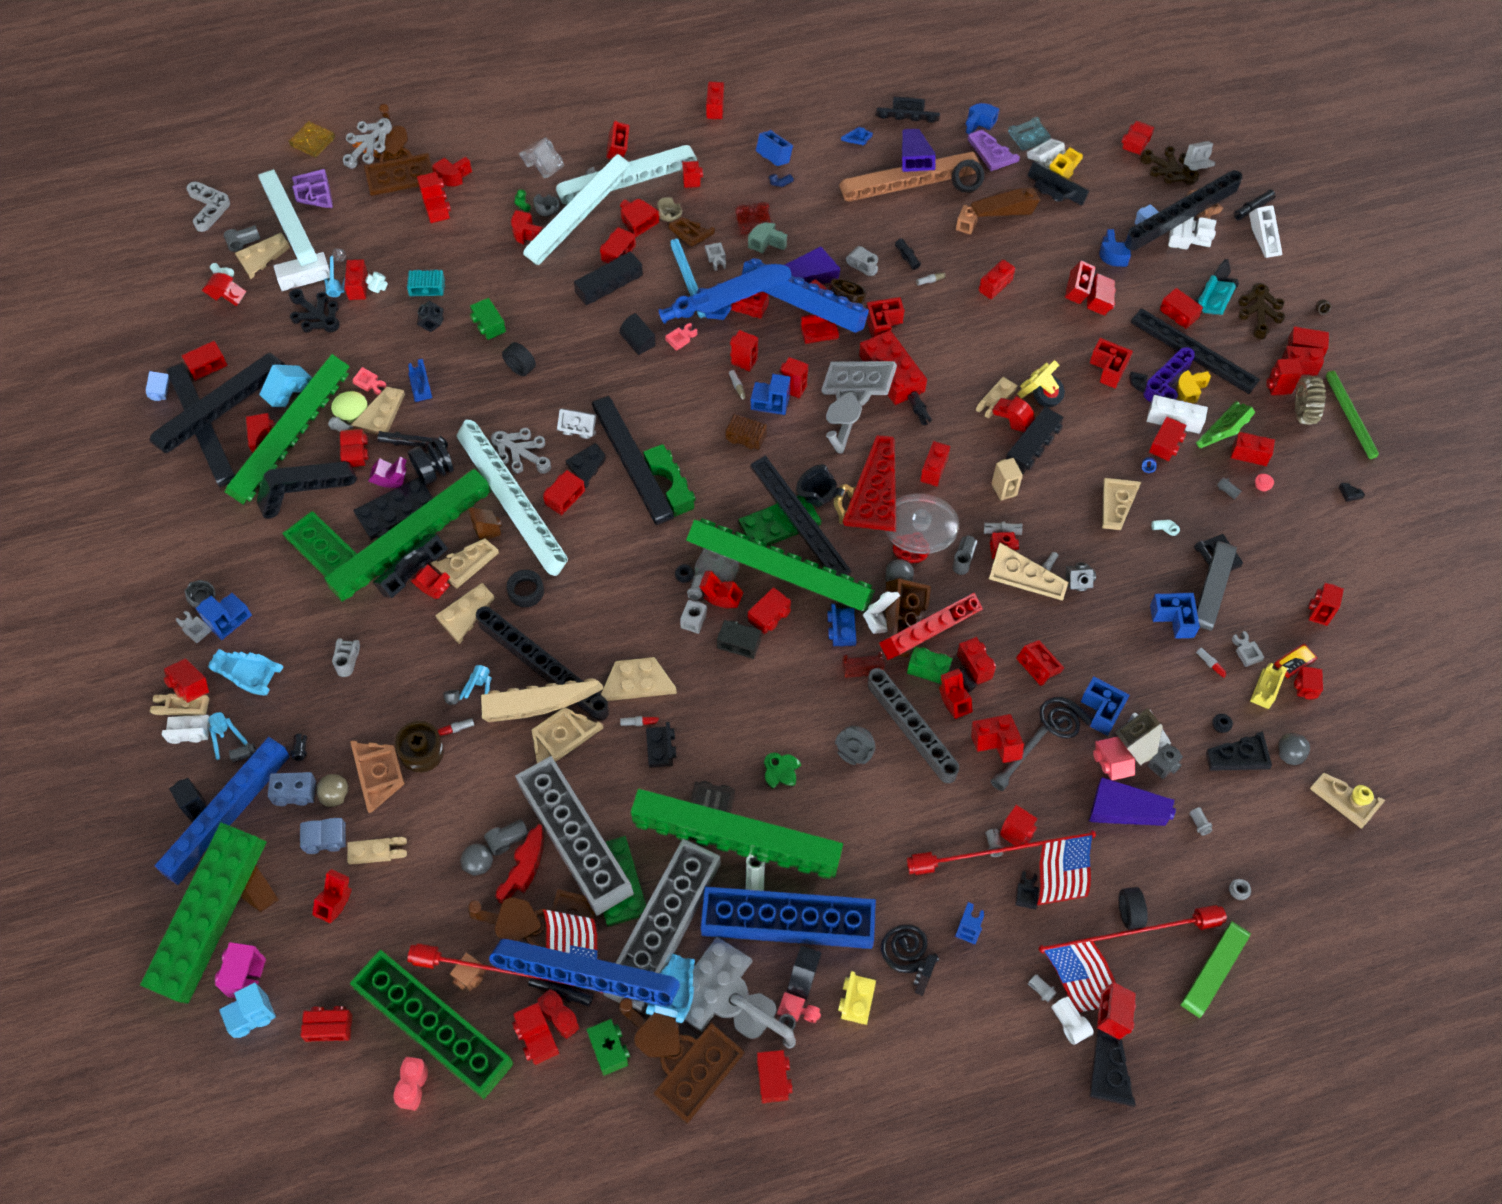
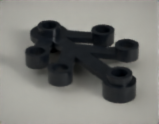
M301 289L290 291L289 297L294 304H300L309 311L308 313L292 312L290 314L292 323L297 324L301 320L319 319L321 321L302 322L303 332L309 333L313 329L322 328L326 332H334L339 329L340 322L336 318L339 306L336 301H330L327 304L329 314L328 316L324 315V306L328 301L325 292L317 293L316 308L304 299Z

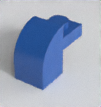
M985 103L973 105L969 109L968 118L965 123L967 126L966 133H973L978 126L991 130L997 122L999 108Z
M1107 229L1106 236L1102 238L1099 251L1100 258L1108 265L1127 267L1131 256L1130 250L1125 247V242L1115 241L1114 229Z

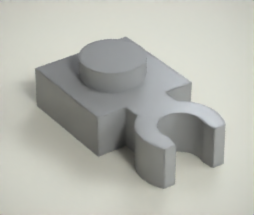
M721 242L706 245L705 252L709 263L713 262L714 270L717 271V265H722L726 269V257Z
M187 611L183 612L187 617L185 620L182 621L176 618L179 626L184 627L182 629L183 632L196 643L200 642L212 631L200 618L196 616L193 619Z
M1245 631L1241 634L1243 640H1240L1236 634L1233 636L1232 642L1239 646L1236 649V653L1245 667L1263 661L1264 656L1255 641L1249 643V635Z

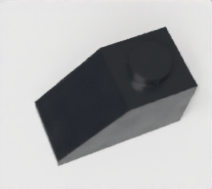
M804 946L800 947L787 993L805 1000L808 999L822 952Z

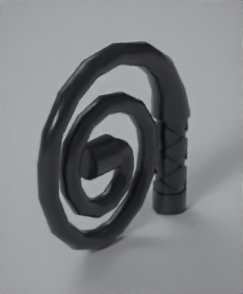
M1052 697L1040 706L1039 716L1042 724L1050 733L1059 738L1069 739L1079 733L1080 723L1078 717L1088 726L1093 721L1077 703L1064 697ZM1055 702L1066 705L1069 709L1055 707L1050 710L1048 714L1050 727L1044 717V710L1047 705ZM1058 711H1062L1069 714L1074 719V722L1076 724L1075 731H1073L1070 734H1062L1057 732H1069L1072 729L1073 722L1066 715H1059L1053 721V714ZM1065 720L1068 722L1066 728L1059 727Z
M910 924L899 925L888 931L881 942L883 959L890 968L899 973L917 972L921 961H927L928 957L908 965H898L888 957L886 943L892 934L900 930L910 929L920 934L923 945L920 952L914 956H903L896 949V942L900 937L910 936L915 941L912 948H909L910 945L906 937L898 942L906 952L916 951L919 948L920 941L914 933L909 931L899 932L893 937L891 942L894 955L902 961L911 962L923 956L927 949L928 939L919 927ZM932 954V956L937 958L936 962H938L939 958L937 954Z

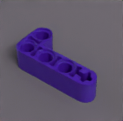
M1186 347L1180 349L1148 380L1143 392L1144 398L1152 402L1153 396L1157 395L1176 400L1178 394L1171 386L1191 367L1195 357L1194 351Z

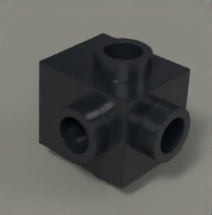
M429 300L424 305H421L417 311V325L429 332L434 331L443 321L444 309Z

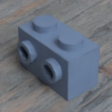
M312 772L270 774L268 798L276 806H286V804L303 806L307 805V803H314L316 779Z

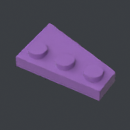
M979 130L968 134V141L990 171L1019 162L1020 156L1010 153L1006 146L1002 147L996 143V139L985 131Z

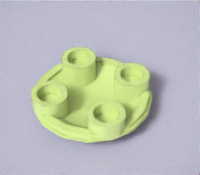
M347 391L339 394L333 400L331 410L341 420L353 423L365 411L368 404L361 393Z

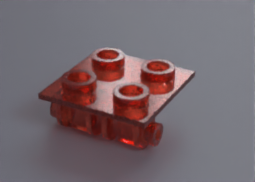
M753 203V207H751V204L739 205L735 209L741 235L750 234L754 227L759 224L772 223L769 214V203H757V206L756 203Z

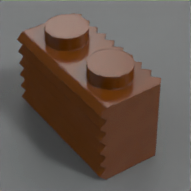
M733 414L725 430V438L730 443H739L745 445L748 449L755 448L760 450L767 434V425Z

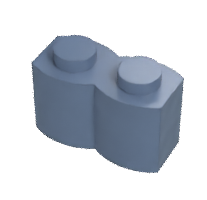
M342 818L300 823V848L307 854H317L324 849L335 852L339 851L340 848L346 847V823Z

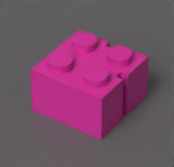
M229 942L227 949L222 954L223 963L221 969L216 973L215 985L227 997L236 998L235 992L253 983L259 984V981L246 979V977L260 978L266 958L255 946Z

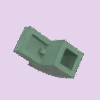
M774 223L759 224L754 227L748 236V248L760 253H764L768 245L785 250L787 247V234L775 230Z

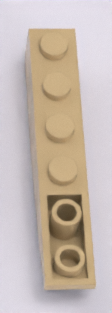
M591 678L585 679L584 682L580 683L567 681L564 685L550 683L546 684V687L540 688L538 686H528L524 690L510 688L507 689V692L489 691L488 694L481 695L482 718L487 722H496L546 714L595 694L603 689V685L598 680L596 681V679Z

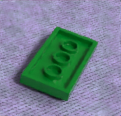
M796 496L818 526L821 525V519L812 504L806 502L805 497ZM777 504L738 519L744 534L750 536V541L754 538L767 543V546L799 534Z
M313 511L282 533L324 577L331 574L357 554Z
M626 836L609 840L605 843L631 883L634 894L603 912L607 927L640 918L646 908Z

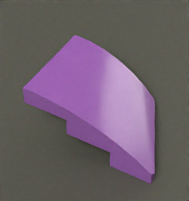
M324 169L292 177L294 182L293 190L298 203L333 208L330 187Z

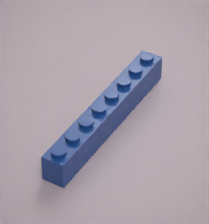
M752 258V260L744 262L742 275L766 264L762 263L760 259ZM791 276L788 281L763 291L854 333L864 329L869 309L864 308L862 304L850 302L848 298L834 295V292L823 290L817 284H809L800 277Z
M268 737L157 862L155 867L165 877L179 885L200 861L220 822L230 826L269 782L270 774H275L289 759L290 755L285 747Z

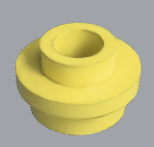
M1358 785L1352 791V798L1359 805H1368L1374 799L1373 792L1366 786Z

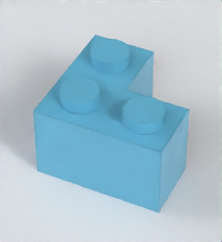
M272 365L259 395L272 407H286L292 392H302L313 377L300 366Z
M256 983L235 992L237 1001L219 1009L226 1029L233 1038L244 1037L250 1033V1030L266 1026L272 1019L276 1018L267 994Z

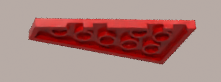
M876 435L842 521L844 526L896 532L894 437Z

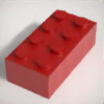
M891 330L860 343L859 357L862 361H895L897 367L888 392V397L894 405L908 400L909 394L913 398L912 392H918L919 395L925 392L927 378Z

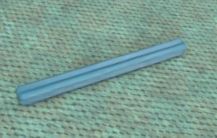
M677 238L670 241L671 248L690 296L697 294L698 287L681 244ZM697 311L700 318L706 317L705 313Z

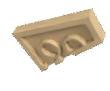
M386 387L351 424L353 429H363V432L378 435L379 431L388 432L405 396L404 390Z
M1325 773L1310 788L1361 829L1385 801L1378 797L1377 799L1374 798L1368 805H1359L1352 798L1353 788L1348 787L1346 782Z

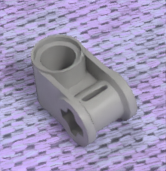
M857 246L846 257L847 263L852 268L861 271L867 276L877 274V255L867 251L862 246Z
M342 638L337 639L332 663L339 676L347 677L353 673L360 650L359 640L343 641Z

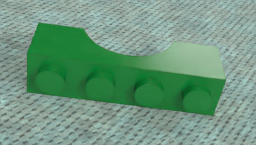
M664 444L643 451L644 460L651 473L663 476L672 483V487L666 492V500L672 509L674 517L693 510L694 501H696L693 491H689L687 488V480L685 477H681L680 468L677 463L674 464L672 461L673 457L670 450H666Z

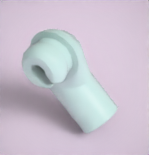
M217 263L210 265L213 273H224L231 277L234 276V271L231 268H220Z
M1157 520L1151 523L1152 530L1162 529L1171 536H1175L1180 532L1179 526L1171 520Z

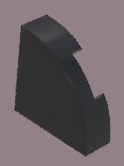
M1130 372L1129 380L1131 385L1138 391L1144 392L1148 375Z
M1341 483L1339 485V489L1346 502L1363 499L1365 496L1360 488L1357 489L1349 483Z

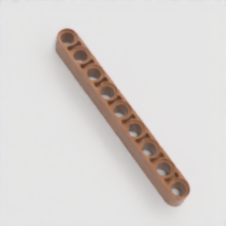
M968 152L936 159V170L903 172L902 167L845 179L840 182L839 188L846 201H853L951 179L954 167L958 163L967 159L975 160L979 164L980 162L974 152ZM966 166L960 170L959 177L972 175L976 172L973 168Z

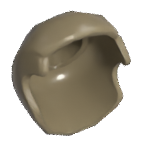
M664 197L658 201L657 210L659 211L660 219L666 222H673L681 217L682 208L680 203L675 204L673 198Z
M336 774L322 777L316 789L319 802L326 807H335L342 804L348 793L346 779Z

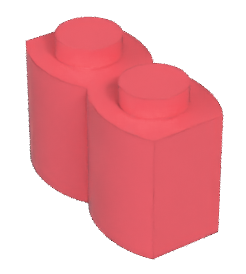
M406 1057L401 1065V1080L397 1083L394 1090V1102L399 1108L416 1110L421 1102V1087L426 1082L428 1076V1067L422 1059Z

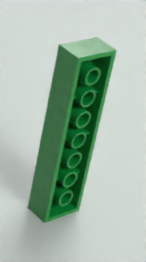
M220 822L140 986L177 1002L189 1004L267 843L266 841Z
M381 949L349 983L358 994L483 1100L514 1065L507 1054Z

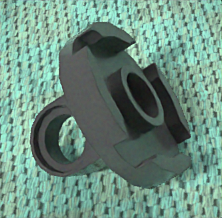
M858 726L845 727L837 735L835 745L837 744L839 749V756L851 765L856 763L866 764L873 757L876 750L875 741L871 733L867 729Z

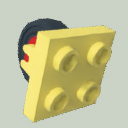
M1054 360L1050 364L1046 362L1040 369L1035 370L1030 375L1031 378L1020 385L1022 389L1017 393L1018 396L1022 399L1030 392H1033L1036 401L1044 407H1054L1059 404L1064 398V386L1058 378L1051 375L1059 364Z

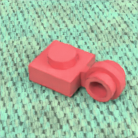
M784 992L777 1012L779 1016L784 1014L792 1015L796 1022H798L800 1014L804 1015L805 1020L816 1023L821 1016L818 1007L808 1005L807 1008H803L805 999Z

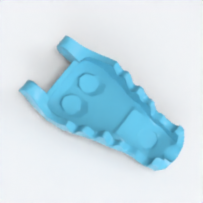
M221 649L217 650L208 665L210 670L222 674L243 690L257 695H267L270 691L267 685L275 672L280 673L283 669L281 664L273 662L260 654L251 652L249 654L243 652H233L231 654Z
M676 954L671 955L668 966H665L661 974L676 978L680 983V988L670 1006L648 1003L647 1014L653 1015L654 1012L675 1017L676 1022L680 1023L685 1020L691 1008L694 995V986L692 985L695 959H685Z

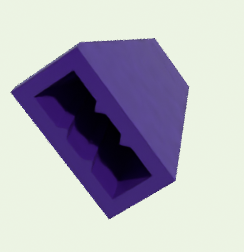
M903 129V172L936 170L935 152L919 129Z
M822 247L785 264L791 270L792 276L803 278L807 283L816 279L821 284L830 283L833 279H839L840 268Z
M1102 777L1097 786L1089 821L1095 823L1166 826L1169 819L1173 820L1176 808H1173V799Z

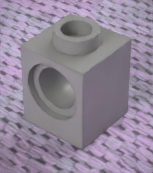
M688 600L680 618L681 628L699 634L707 616V605L700 601Z

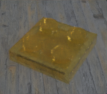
M308 121L289 140V144L316 158L335 138V134Z

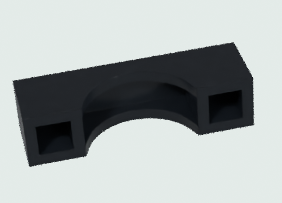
M428 534L372 583L384 597L393 598L406 586L408 579L426 564L435 561L448 548L437 534Z

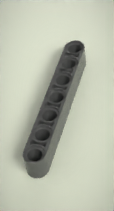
M880 668L872 669L867 683L869 690L940 780L944 783L954 782L959 772L958 762L886 672ZM873 679H879L881 682H875ZM889 693L893 696L887 697L884 694ZM897 708H902V709L905 710V711H904V712H899V711H897L896 709H897ZM909 723H914V724L917 725V726H916V727H911V726H909L908 724H909ZM925 738L929 742H922L920 739ZM937 753V754H939L941 757H940V758H936V757H934L932 754ZM945 769H951L954 773H947Z

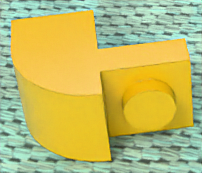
M1069 147L1064 155L1061 153L1057 155L1050 164V169L1069 179L1073 175V170L1083 159V155Z
M1189 370L1185 371L1180 376L1175 388L1178 394L1177 400L1192 404L1197 403L1201 394L1200 389L1206 388L1211 378L1209 372L1191 375Z

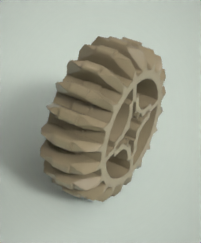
M1303 377L1297 385L1294 404L1297 419H1299L1301 424H1317L1323 416L1326 404V390H1324L1325 385L1320 377Z

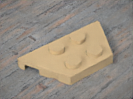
M655 657L615 661L601 693L607 701L677 694L675 685Z
M562 708L532 729L537 763L552 756L555 762L601 731L603 725L600 722L595 723L588 720L584 715L575 714L570 709Z

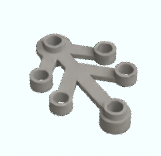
M382 118L377 123L371 124L360 121L357 128L362 133L367 132V130L374 131L366 135L347 134L346 140L350 144L362 143L352 154L344 155V165L349 169L355 168L358 164L357 157L366 148L367 153L363 155L362 159L367 164H371L374 161V149L379 153L385 150L386 134L392 130L390 120Z
M522 428L517 433L507 434L504 431H497L492 434L491 442L498 448L499 457L505 458L502 460L505 465L509 462L508 455L505 453V447L511 449L513 459L511 466L514 473H521L523 471L519 455L535 463L538 472L547 473L550 471L551 463L548 458L538 457L526 450L530 448H543L545 446L544 437L537 436L533 441L521 443L512 442L518 439H530L531 432L528 428Z

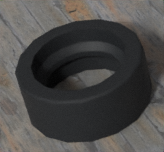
M970 159L958 163L951 175L954 187L964 193L978 189L984 181L983 167L977 161ZM963 167H971L976 172V182L971 186H966L960 181L959 172Z
M512 342L502 352L505 363L517 375L525 377L536 367L534 357L522 344Z
M520 570L512 574L507 581V593L510 601L519 607L536 605L544 595L541 577L531 570ZM523 581H531L536 584V591L528 596L516 595L514 588Z
M1138 887L1121 889L1119 891L1118 903L1125 928L1130 930L1146 927L1148 913L1141 889Z

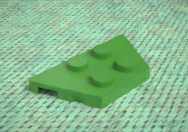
M1238 401L1234 402L1196 442L1197 446L1203 448L1238 434L1240 428L1247 424L1255 414L1254 409L1243 403L1240 405Z

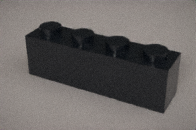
M630 251L575 280V293L587 306L643 276L642 263Z
M1044 407L1007 453L1006 460L1014 458L1022 475L1027 469L1031 470L1035 463L1034 460L1040 458L1044 453L1045 446H1050L1054 439L1053 436L1061 432L1064 426L1062 425L1064 417Z

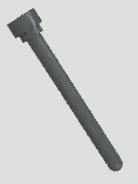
M1044 725L1038 729L1023 747L1022 759L1012 761L1003 773L995 774L991 779V784L997 790H1005L1009 785V777L1047 733L1048 730Z

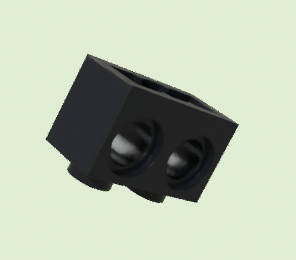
M189 778L179 780L174 786L169 788L179 808L192 823L207 807L201 793Z

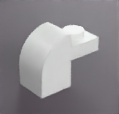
M1200 217L1197 220L1193 244L1210 247L1211 241L1215 237L1216 231L1214 229L1217 220Z

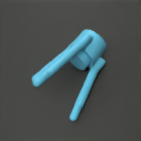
M330 256V281L328 282L327 278L324 279L325 293L330 297H339L341 293L345 292V278L342 285L338 280L334 279L333 256Z
M482 665L475 666L473 673H471L468 682L460 694V700H462L463 696L468 698L474 685L482 686L483 683H485V694H488L492 677L489 676L490 670Z
M220 712L214 713L208 718L209 730L217 760L220 759L216 733L220 734V737L223 738V732L227 730V727L246 746L247 740L234 727L230 718L226 719L224 714Z

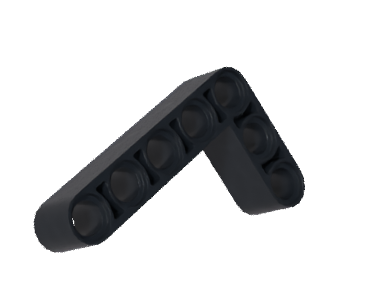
M349 462L271 469L263 476L257 497V505L262 516L266 519H271L278 515L285 493L350 486L356 482L357 477Z

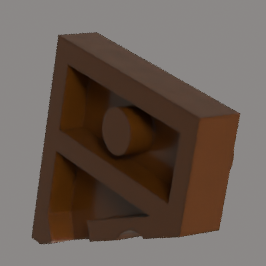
M683 217L669 223V230L691 247L715 233V228H703L701 223L693 222Z

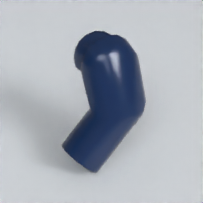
M776 174L769 176V183L772 186L784 187L794 181L791 174L783 178H777Z

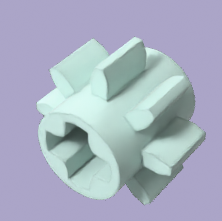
M373 272V275L368 274L365 280L368 284L367 288L376 293H379L380 289L385 291L388 284L385 281L386 277L378 272Z

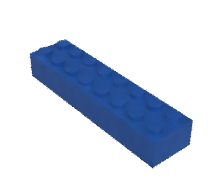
M705 887L701 936L872 949L874 944L876 899Z

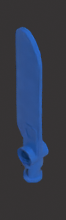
M780 264L765 265L690 297L680 296L672 306L663 310L659 309L658 311L664 324L673 318H690L695 311L705 314L711 313L788 281L792 276L789 267Z

